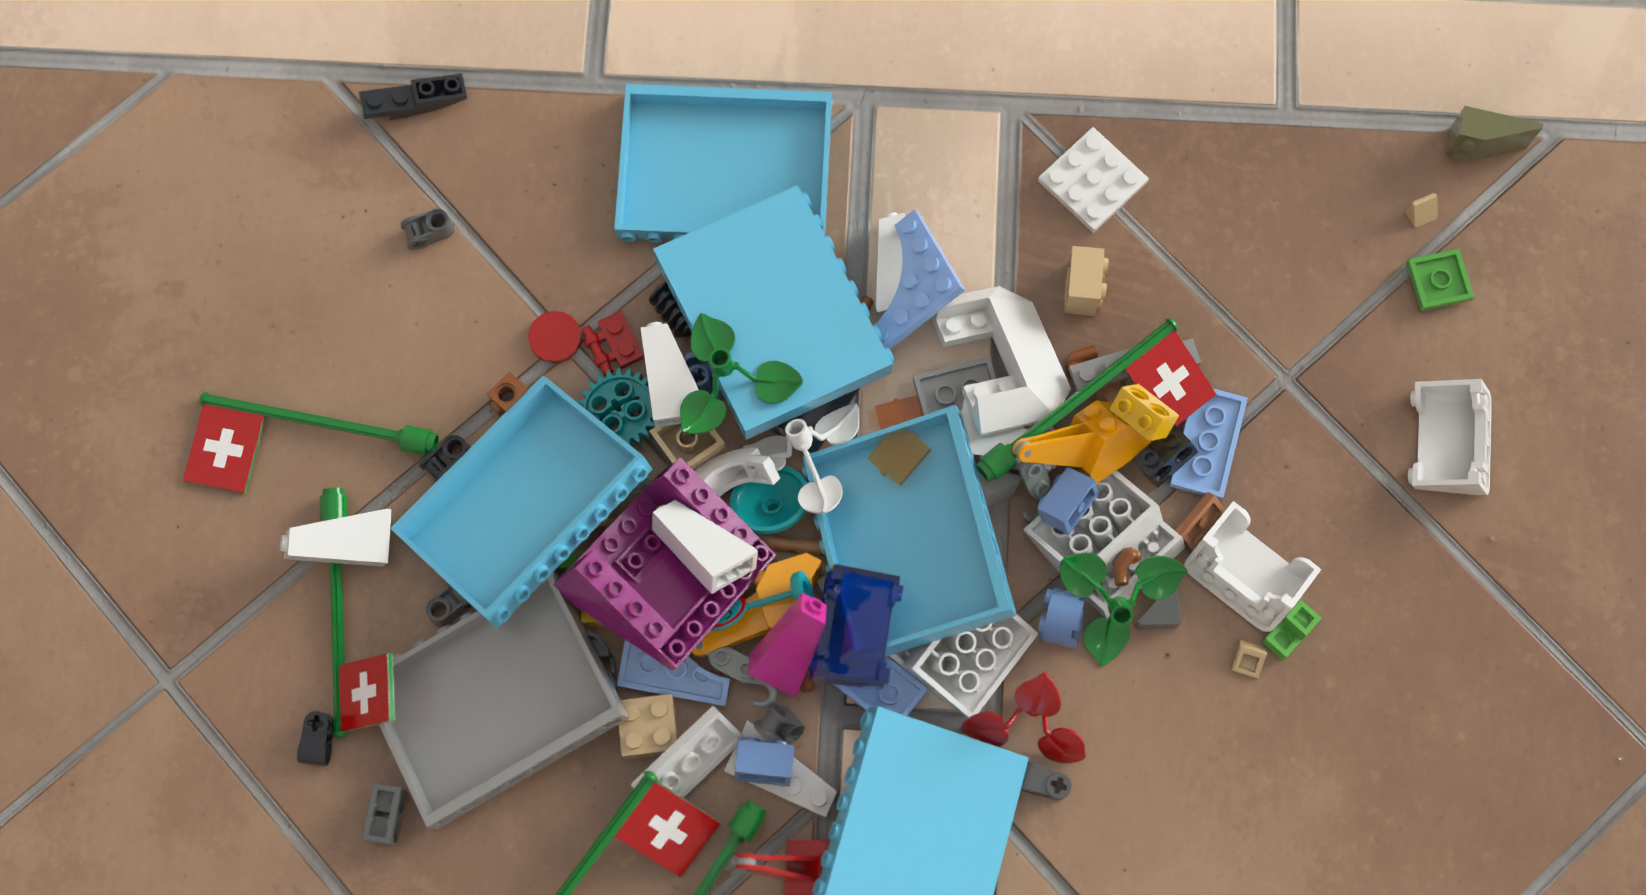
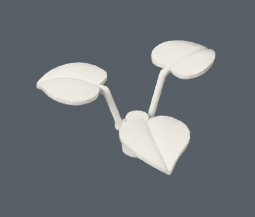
M855 403L825 415L817 422L815 431L812 426L807 427L805 421L801 419L792 420L785 428L787 434L785 437L781 435L770 436L754 444L745 445L743 448H758L761 456H768L774 462L776 471L781 470L786 464V458L792 456V446L799 451H803L815 482L807 483L801 488L798 494V502L807 512L815 514L827 513L839 504L843 488L835 476H826L820 480L807 449L812 445V436L820 441L827 439L832 445H840L853 439L859 429V407Z

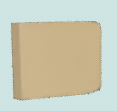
M1436 193L1413 201L1407 209L1406 214L1414 228L1437 219L1438 196Z
M1240 640L1231 670L1258 679L1267 656V648Z

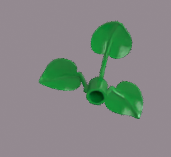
M700 313L692 330L691 348L697 359L702 362H710L714 371L712 374L713 393L710 395L705 390H696L684 398L680 407L681 429L684 433L702 434L715 429L722 423L726 415V405L723 401L716 399L718 395V378L729 376L734 369L751 381L757 382L755 388L757 396L769 404H778L787 400L802 385L803 379L793 367L779 361L762 363L758 368V377L753 376L742 368L738 362H734L730 355V351L735 343L733 329L721 320Z
M1079 553L1066 556L1061 560L1060 576L1070 593L1077 597L1086 598L1097 588L1108 604L1110 614L1108 620L1102 617L1095 618L1086 625L1083 632V639L1087 649L1101 667L1116 658L1128 643L1130 630L1127 624L1133 619L1131 607L1136 605L1135 599L1139 588L1142 586L1143 593L1151 599L1160 600L1170 596L1178 588L1181 580L1188 572L1184 565L1173 558L1159 555L1142 560L1135 570L1140 581L1135 584L1130 600H1127L1122 596L1111 598L1099 584L1105 580L1107 568L1103 559L1098 555Z

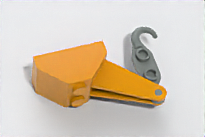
M1096 400L1075 414L1070 426L1020 439L1013 445L1012 452L1021 460L1019 472L1028 493L1040 501L1042 496L1048 494L1051 484L1044 464L1072 466L1078 472L1094 479L1095 483L1098 484L1131 461L1152 441L1147 440L1109 410L1113 402ZM1037 511L1035 514L1029 515L1027 512H1024L1023 516L1026 520L1032 522L1039 516V513Z
M804 553L769 564L766 571L761 570L754 583L757 585L755 589L757 592L746 599L747 603L790 591L791 575L801 570L808 576L813 589L816 580H818L822 572L821 560L808 553ZM791 597L746 610L743 617L732 626L723 630H710L693 649L692 654L696 657L707 656L713 668L742 683L761 684L767 687L769 690L768 698L761 702L753 701V705L759 708L768 707L776 701L778 689L748 675L749 657L729 647L767 634L795 602L794 598Z

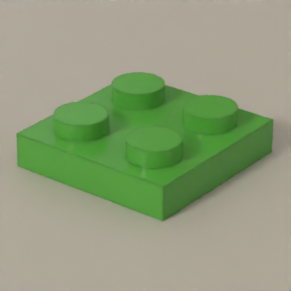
M1460 249L1408 259L1406 262L1420 311L1473 300L1474 294Z

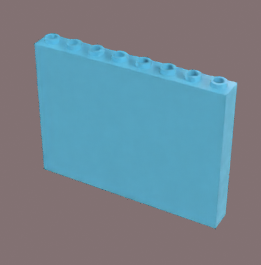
M626 84L614 227L617 239L625 242H635L636 239L647 240L650 243H661L662 240L672 241L798 185L802 193H807L812 205L810 209L813 215L818 214L823 224V229L821 230L825 235L832 92Z
M798 185L653 248L655 261L691 332L700 313L727 323L735 334V343L730 351L733 361L738 362L750 374L758 377V368L762 363L779 361L793 367L803 379L802 385L787 400L778 404H769L757 396L755 391L757 382L751 381L738 370L734 369L729 376L718 378V386L746 440L891 374L892 366L895 362L890 349H885L880 341L882 340V335L877 325L872 326L869 320L870 312L864 302L860 303L856 295L859 293L854 281H848L845 275L847 270L841 258H836L833 252L835 247L829 236L825 237L821 230L823 229V224L818 214L813 215L810 209L812 206L807 193H802ZM707 362V364H708V366H709V368H710V370H711V372H712V374H713L714 371H713V369H712V366H711L710 362Z
M542 375L390 529L497 629L509 619L510 615L530 597L542 582L549 578L550 574L569 557L573 550L588 538L589 534L608 517L611 511L627 498L628 494L647 477L653 468L642 454Z
M956 405L809 454L820 480L826 476H835L843 488L839 504L827 513L814 515L813 519L817 530L821 531L822 540H819L823 555L827 557L828 565L825 566L828 579L833 582L834 590L831 591L835 606L839 607L840 616L837 617L840 630L845 632L847 642H844L843 645L848 658H851L860 665L1017 616L963 415ZM803 456L805 464L802 466L803 476L809 483L815 482L806 458Z
M878 706L868 707L860 721V726L862 727L861 734L853 746L854 759L852 766H849L845 774V782L847 784L844 794H841L837 802L838 816L829 831V838L831 840L828 850L824 852L821 859L823 869L820 879H817L814 884L813 895H993L1029 758Z

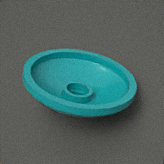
M784 466L781 470L777 471L780 479L774 485L748 482L735 486L730 498V508L757 534H773L792 527L806 513L798 502V494L801 488L807 484V481L795 469Z

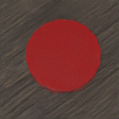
M550 311L541 314L533 321L529 329L528 341L532 352L539 359L558 364L568 361L577 353L582 335L578 323L572 316L562 311Z

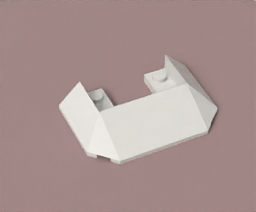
M1000 286L960 294L931 317L943 347L993 337L1009 374L1006 377L963 386L962 394L980 437L1034 425L1066 400L1071 390L1070 385L1033 302Z

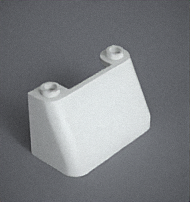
M1482 379L1415 382V391H1411L1410 399L1412 407H1416L1419 413L1418 463H1414L1413 468L1408 470L1409 484H1412L1413 488L1417 490L1488 495L1490 490L1492 407L1490 391Z
M1233 501L1186 559L1184 566L1191 577L1261 631L1271 632L1292 610L1321 569L1307 558L1296 557L1289 564L1246 530L1251 523L1250 516L1245 509Z

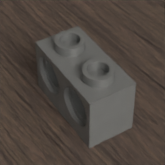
M373 783L362 840L370 843L397 846L407 790L401 787Z

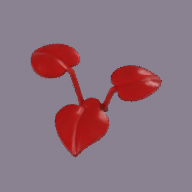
M1043 672L1036 678L1026 681L1017 687L1014 693V700L1019 707L1008 722L1003 723V719L999 714L982 712L967 718L961 724L962 731L968 737L1000 747L1008 741L1009 733L1006 729L1010 728L1022 710H1025L1028 715L1033 717L1042 715L1043 732L1046 736L1041 737L1037 745L1045 757L1058 763H1075L1086 758L1085 744L1078 733L1068 728H1056L1052 732L1048 729L1047 717L1054 716L1060 711L1061 698L1056 685L1047 672Z

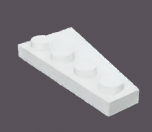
M747 720L742 731L745 738L754 737L760 739L761 742L772 743V741L759 734L754 725ZM737 747L733 750L724 772L732 776L735 773ZM793 757L790 786L748 782L826 818L837 794L835 789L795 757Z

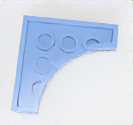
M915 209L894 225L901 241L903 256L902 273L896 294L890 306L875 324L881 332L882 340L880 341L885 349H892L965 291L921 214Z
M625 640L617 686L663 695L672 694L673 697L726 706L731 678L707 670L695 662L689 655L677 669L671 671Z

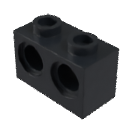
M1174 424L1167 438L1152 441L1133 458V461L1158 488L1194 457L1198 451L1186 435Z

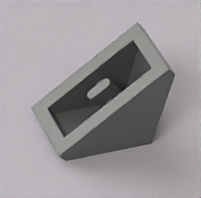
M1178 588L1170 596L1156 600L1134 627L1138 630L1178 628L1181 624Z

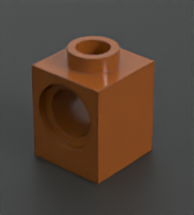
M509 371L487 393L491 400L489 406L498 415L505 414L529 389ZM505 393H514L510 401L504 402L501 400Z

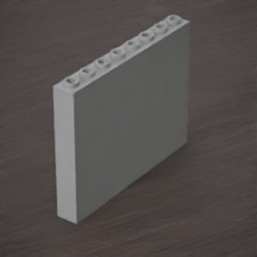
M552 572L549 578L542 582L530 597L510 615L509 619L497 629L478 611H471L461 616V621L456 624L440 628L436 632L437 635L432 638L416 642L410 651L393 656L395 721L379 724L427 828L438 830L630 718L572 603L553 585L559 579L556 573Z

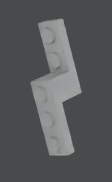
M1193 338L1182 341L1197 365L1200 366L1201 360ZM1132 348L1070 366L1069 371L1076 392ZM1123 370L1104 386L1119 381L1123 382L1124 387L1131 386L1133 383Z

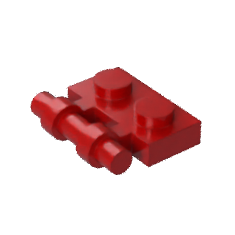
M621 310L598 321L601 329L598 333H594L590 325L581 329L585 337L583 341L586 347L591 349L595 357L594 363L597 368L601 369L604 376H606L607 370L611 373L613 372L610 364L615 361L618 362L622 370L645 358ZM607 340L612 351L604 353L600 343Z

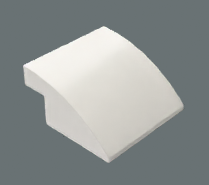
M1116 470L1096 484L1099 492L1098 496L1069 535L1042 522L1040 515L1023 530L1059 573L1060 562L1066 556L1079 553L1098 555L1103 559L1107 568V576L1099 584L1111 598L1122 596L1129 600L1135 584L1140 581L1135 572L1137 565L1142 560L1151 556L1159 555L1175 558L1185 548L1183 537L1163 521L1159 505ZM1127 547L1137 549L1140 552L1141 558L1136 564L1131 563L1127 568L1128 585L1123 587L1115 586L1113 561L1123 549ZM1095 588L1094 592L1087 597V602L1104 618L1108 619L1110 616L1108 604L1099 590Z
M1017 615L895 653L888 657L927 687L930 692L969 718L979 713L1039 633Z

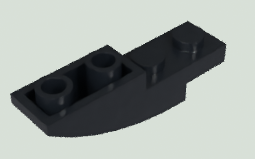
M460 73L411 80V85L359 91V99L364 119L389 116V120H395L448 107L467 99L463 75Z

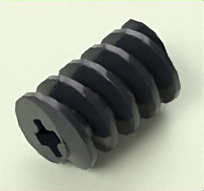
M667 283L661 284L652 292L649 303L655 306V311L661 314V319L664 322H668L670 330H674L675 338L692 335Z

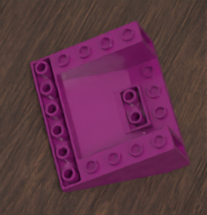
M680 457L652 479L553 585L573 605L673 671L679 667L757 578L759 572L764 570L776 554ZM674 500L680 502L754 547L758 551L756 569L711 594L652 530L653 512L658 507L667 505Z

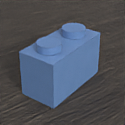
M1067 466L1065 471L1056 477L1053 487L1048 494L1042 496L1038 503L1037 510L1042 522L1069 535L1099 494L1095 480Z
M747 737L744 740L739 739L734 781L790 786L794 745H789L788 742L775 740L772 743L761 742L760 739L754 737Z

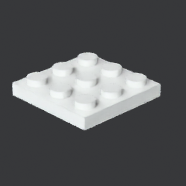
M1094 127L1038 178V182L1092 233L1098 230L1149 180L1144 173Z

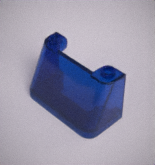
M834 564L830 568L825 578L821 600L822 603L826 604V621L812 656L809 681L871 689H882L884 685H888L891 668L886 667L884 658L892 608L896 601H901L903 595V585H899L901 576Z

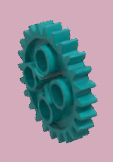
M617 368L616 375H612L607 370V378L605 379L597 375L598 383L588 382L591 390L581 391L585 399L577 400L578 404L598 420H601L609 429L613 425L619 424V427L613 432L630 446L636 442L641 447V438L645 437L650 440L651 437L648 431L655 427L647 377L643 379L641 372L633 375L629 368L625 375H623L620 368ZM630 390L627 395L620 397L621 392ZM607 404L603 410L597 411L600 405ZM642 410L639 416L632 417L634 412Z

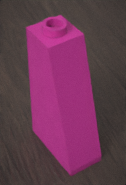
M802 593L749 654L747 674L795 697L799 692L825 626L826 604Z

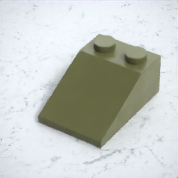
M1464 106L1450 127L1445 155L1453 156L1456 160L1465 161L1527 149L1543 128V123Z

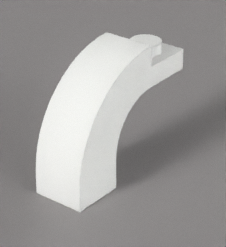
M754 447L741 448L721 454L694 470L719 497L731 488L743 483L756 482L774 485L780 479L775 469V464L770 457L761 456L758 448Z

